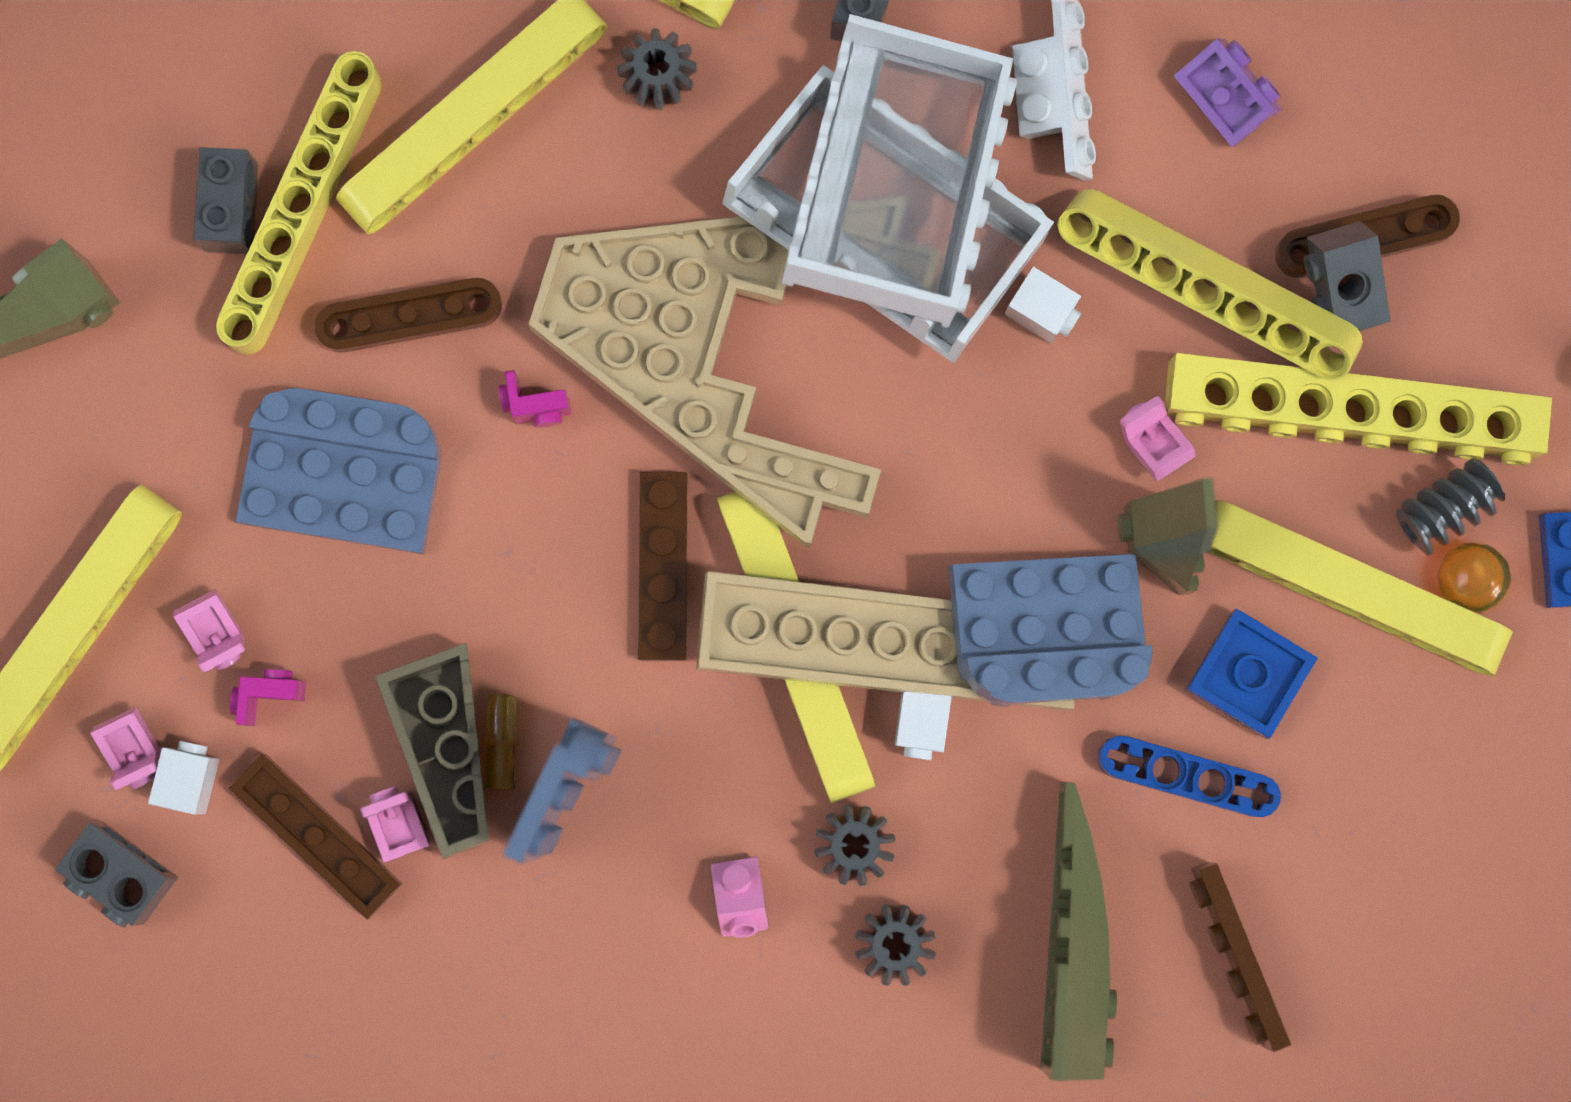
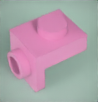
M1159 396L1152 398L1146 403L1143 402L1135 405L1120 420L1125 444L1156 482L1196 457L1192 444L1167 416L1165 403Z
M217 589L174 610L173 617L196 652L198 666L202 672H206L214 667L216 670H222L239 660L241 657L240 653L245 651V635Z
M137 707L129 709L92 728L90 734L114 773L110 780L114 790L127 785L131 789H135L148 783L155 777L161 749Z
M394 786L370 795L371 805L360 809L363 818H368L384 863L431 846L412 792L399 794L397 787Z
M758 857L710 864L722 936L745 938L755 935L758 931L767 930L769 926Z

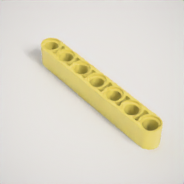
M557 0L352 177L339 190L336 195V201L366 234L370 235L377 232L590 49L603 36L608 25L585 0Z
M346 52L334 63L218 316L216 323L218 336L238 354H255L266 344L380 95L382 88L381 77L371 59L362 52ZM363 70L368 72V78L360 86L347 85L349 76L355 71ZM342 111L349 113V119L344 126L340 128L328 127L329 119L333 114ZM320 153L330 155L329 163L325 168L317 171L309 169L310 161L315 155ZM304 194L310 196V205L306 210L299 213L290 212V205L295 197ZM283 236L291 237V246L287 252L282 255L271 254V246L276 239ZM263 278L271 279L272 286L267 295L260 298L252 297L251 291L255 282ZM244 320L251 321L252 331L250 335L244 340H233L232 332L236 324Z
M1085 189L1079 192L1059 217V233L1070 245L1319 377L1328 380H1338L1344 377L1350 371L1363 343L1362 335L1358 328L1350 322L1100 191ZM1079 213L1086 215L1091 222L1085 221ZM1120 235L1129 238L1133 244L1125 242ZM1161 257L1168 258L1173 262L1174 266L1164 262ZM1203 279L1211 281L1215 284L1216 288L1208 286ZM1244 301L1253 303L1259 310L1250 308ZM1287 324L1295 325L1301 332L1290 329ZM1329 346L1338 348L1343 354L1333 352Z
M139 485L123 501L0 672V771L9 762L177 527L182 512L146 486Z
M735 491L716 498L745 576L799 582L778 525ZM784 679L831 804L876 787L839 686Z
M1215 500L1218 529L1211 550L1208 553L1483 675L1495 676L1513 633L1509 628L1227 502Z

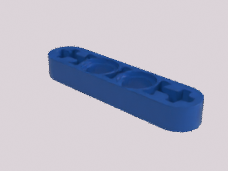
M1128 736L1109 738L1101 744L1098 750L1097 760L1100 768L1106 775L1115 779L1249 817L1269 816L1277 810L1280 804L1281 793L1278 785L1273 779L1262 774ZM1120 744H1124L1126 746V754L1136 758H1143L1142 749L1149 750L1150 754L1143 764V779L1136 777V773L1140 769L1138 766L1125 764L1121 766L1120 771L1115 770L1114 760L1108 758L1109 750H1118ZM1163 756L1174 759L1179 768L1177 778L1169 784L1159 782L1153 774L1155 761ZM1209 769L1218 771L1224 779V788L1215 797L1204 795L1199 787L1201 774ZM1234 775L1241 777L1237 784L1238 787L1256 789L1258 782L1263 784L1262 792L1269 795L1268 802L1259 803L1255 810L1252 808L1253 802L1250 798L1234 795V804L1228 803V799L1234 791Z

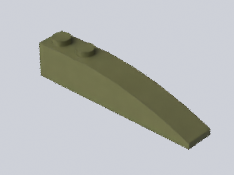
M1061 782L1059 788L1040 1069L1050 1080L1056 1081L1104 1079V1068H1111L1113 1064L1114 1041L1113 1038H1107L1108 1018L1115 1019L1117 991L1110 989L1109 931L1103 885L1091 831L1076 784Z

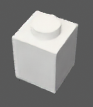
M1033 266L1008 305L1004 315L1052 344L1058 333L1067 337L1082 314L1074 309L1081 296Z
M901 692L894 746L904 747V757L932 760L933 751L944 752L952 696Z
M179 740L177 749L162 747L148 804L194 815L206 814L220 759L206 756L208 747Z

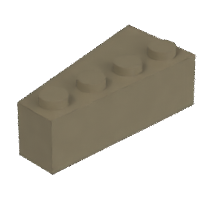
M467 643L375 676L442 859H447L488 843Z

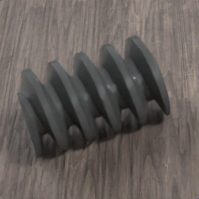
M1472 458L1465 462L1463 469L1456 468L1449 472L1448 479L1440 478L1433 482L1432 489L1424 488L1417 493V500L1413 498L1404 500L1401 504V509L1396 511V515L1410 541L1424 554L1429 556L1433 553L1429 539L1434 538L1442 546L1447 545L1449 538L1445 529L1449 527L1458 536L1463 535L1465 529L1461 519L1465 518L1473 526L1479 525L1481 520L1477 509L1481 508L1487 515L1493 516L1496 514L1493 499L1497 498L1503 502L1505 500V493L1492 471L1479 459Z

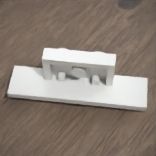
M1052 0L1054 36L1012 46L1014 73L1017 79L1016 98L1019 136L1028 140L1062 132L1065 173L1083 181L1092 180V165L1096 161V151L1094 143L1089 137L1088 119L1092 116V104L1085 89L1084 74L1088 72L1089 64L1081 41V29L1085 25L1084 11L1078 0Z

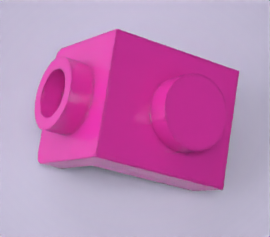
M515 370L505 371L506 384L499 385L503 413L511 412L516 424L534 422V427L537 428L550 427L561 424V417L572 415L569 396L565 389L522 396L519 378Z
M264 669V678L240 677L239 687H233L230 697L231 715H236V725L255 726L257 698L305 701L306 682L292 680L293 671Z

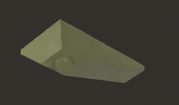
M63 239L57 241L23 266L12 277L17 286L8 294L0 297V358L83 331L87 327H98L112 316V309L121 303L91 262Z
M1213 478L1200 479L1132 500L1124 506V513L1118 514L1119 538L1121 542H1127L1129 554H1136V560L1179 595H1188L1197 591L1199 586L1198 575H1193V573H1202L1204 571L1205 562L1203 555L1205 552H1210L1218 529Z

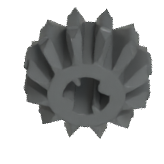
M654 28L651 30V40L647 42L642 35L636 33L633 40L637 49L623 47L621 55L626 62L617 67L618 75L627 79L623 84L624 92L626 94L638 92L636 100L640 106H644L650 97L654 98L657 110L663 109V98L667 96L674 104H679L681 102V95L678 89L691 91L694 86L693 81L688 76L697 72L696 62L688 59L692 54L690 45L682 44L677 46L678 35L674 31L668 34L663 41L660 38L659 29ZM656 63L665 64L666 73L662 74L658 70L659 76L650 75V65L653 64L654 68H657Z
M851 805L843 806V814L846 823L841 825L837 817L829 813L826 819L836 829L834 833L831 834L823 829H817L816 836L818 838L831 842L829 847L815 849V856L833 855L834 859L823 867V871L827 875L832 873L839 864L843 866L839 875L840 884L846 885L851 870H856L857 882L860 886H864L867 884L864 868L869 867L875 876L881 878L884 872L874 862L876 858L879 857L889 862L893 861L894 854L879 849L880 844L894 842L895 835L884 834L877 836L876 832L887 823V819L884 816L877 818L871 826L866 824L871 815L870 807L864 806L860 812L859 821H854ZM848 833L855 837L861 834L865 835L868 844L862 845L867 848L866 853L859 858L854 853L848 857L844 855L842 847L847 846V844L843 843L842 840Z
M885 904L881 906V913L885 920L881 924L870 913L864 917L867 924L875 930L872 934L863 930L856 931V939L870 942L871 946L860 948L855 954L857 959L875 957L866 966L864 971L868 976H872L883 966L884 970L881 976V983L883 985H890L893 971H898L899 980L903 986L909 985L910 978L906 969L912 966L918 975L924 976L927 971L924 966L916 960L919 956L926 959L935 958V951L921 947V943L932 941L936 936L932 930L916 933L926 921V917L923 914H918L907 924L906 921L909 916L908 905H901L896 920L892 917L890 906ZM892 932H901V939L908 944V948L904 954L898 951L899 957H889L888 948L882 945L883 940L887 935L892 939Z

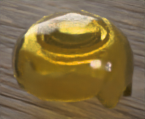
M1482 543L1460 544L1445 554L1437 573L1439 591L1444 599L1478 614L1489 613L1506 600L1512 584L1509 562L1496 548Z

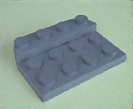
M291 388L269 393L262 399L249 425L253 432L236 523L424 555L441 462V448L432 427L420 414L409 407L399 404L302 388Z
M1136 554L953 564L948 567L958 669L962 680L966 679L972 689L981 697L990 701V704L1010 706L1013 704L1098 698L1104 700L1133 689L1147 678L1152 659V645L1145 644Z
M575 717L570 719L560 744L555 745L503 853L504 856L519 863H525L540 859L543 854L547 855L553 852L563 831L562 827L556 825L560 815L564 810L572 811L584 785L577 782L578 778L598 780L601 774H611L621 753V749L613 746L616 736Z

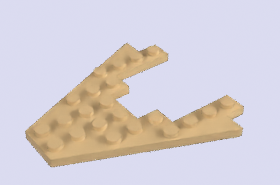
M894 198L848 204L841 232L930 292L941 251L897 240L907 199ZM740 216L555 238L529 321L530 331L803 546H811L822 506L868 518L881 469L745 432L756 394V387L712 375L735 295L739 294L781 306L787 285L781 284L789 253L787 248Z

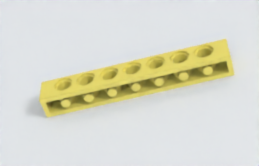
M1176 353L1168 363L1164 403L1167 416L1175 417V423L1182 426L1200 427L1203 426L1204 421L1222 423L1221 429L1232 432H1249L1250 426L1269 428L1268 435L1282 438L1297 437V432L1315 434V440L1324 443H1343L1344 437L1362 439L1361 446L1367 448L1388 449L1390 448V443L1408 445V451L1417 454H1436L1437 448L1455 450V457L1470 460L1475 458L1481 460L1484 459V454L1502 456L1501 462L1504 464L1530 465L1531 460L1547 454L1552 397L1347 373L1338 380H1328L1301 367ZM1216 384L1223 388L1226 393L1225 405H1214L1208 401L1205 395L1206 385ZM1261 389L1271 396L1272 408L1270 411H1262L1254 405L1252 401L1253 390ZM1301 395H1309L1317 401L1319 411L1316 417L1308 416L1301 411L1299 407ZM1348 400L1356 401L1363 406L1365 411L1363 422L1353 421L1347 415L1346 404ZM1395 406L1404 407L1410 413L1411 425L1409 428L1401 427L1395 422L1393 418ZM1442 411L1449 412L1456 418L1458 424L1456 433H1449L1441 426L1440 415ZM1489 417H1494L1502 423L1504 428L1502 439H1497L1489 433L1487 429Z

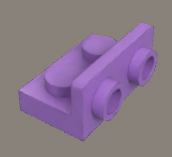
M1216 39L1177 72L1174 77L1229 145L1235 147L1268 118L1275 116L1282 110L1276 102L1281 95L1264 75L1257 79L1247 66L1252 61L1250 56L1236 40L1228 43L1225 39Z

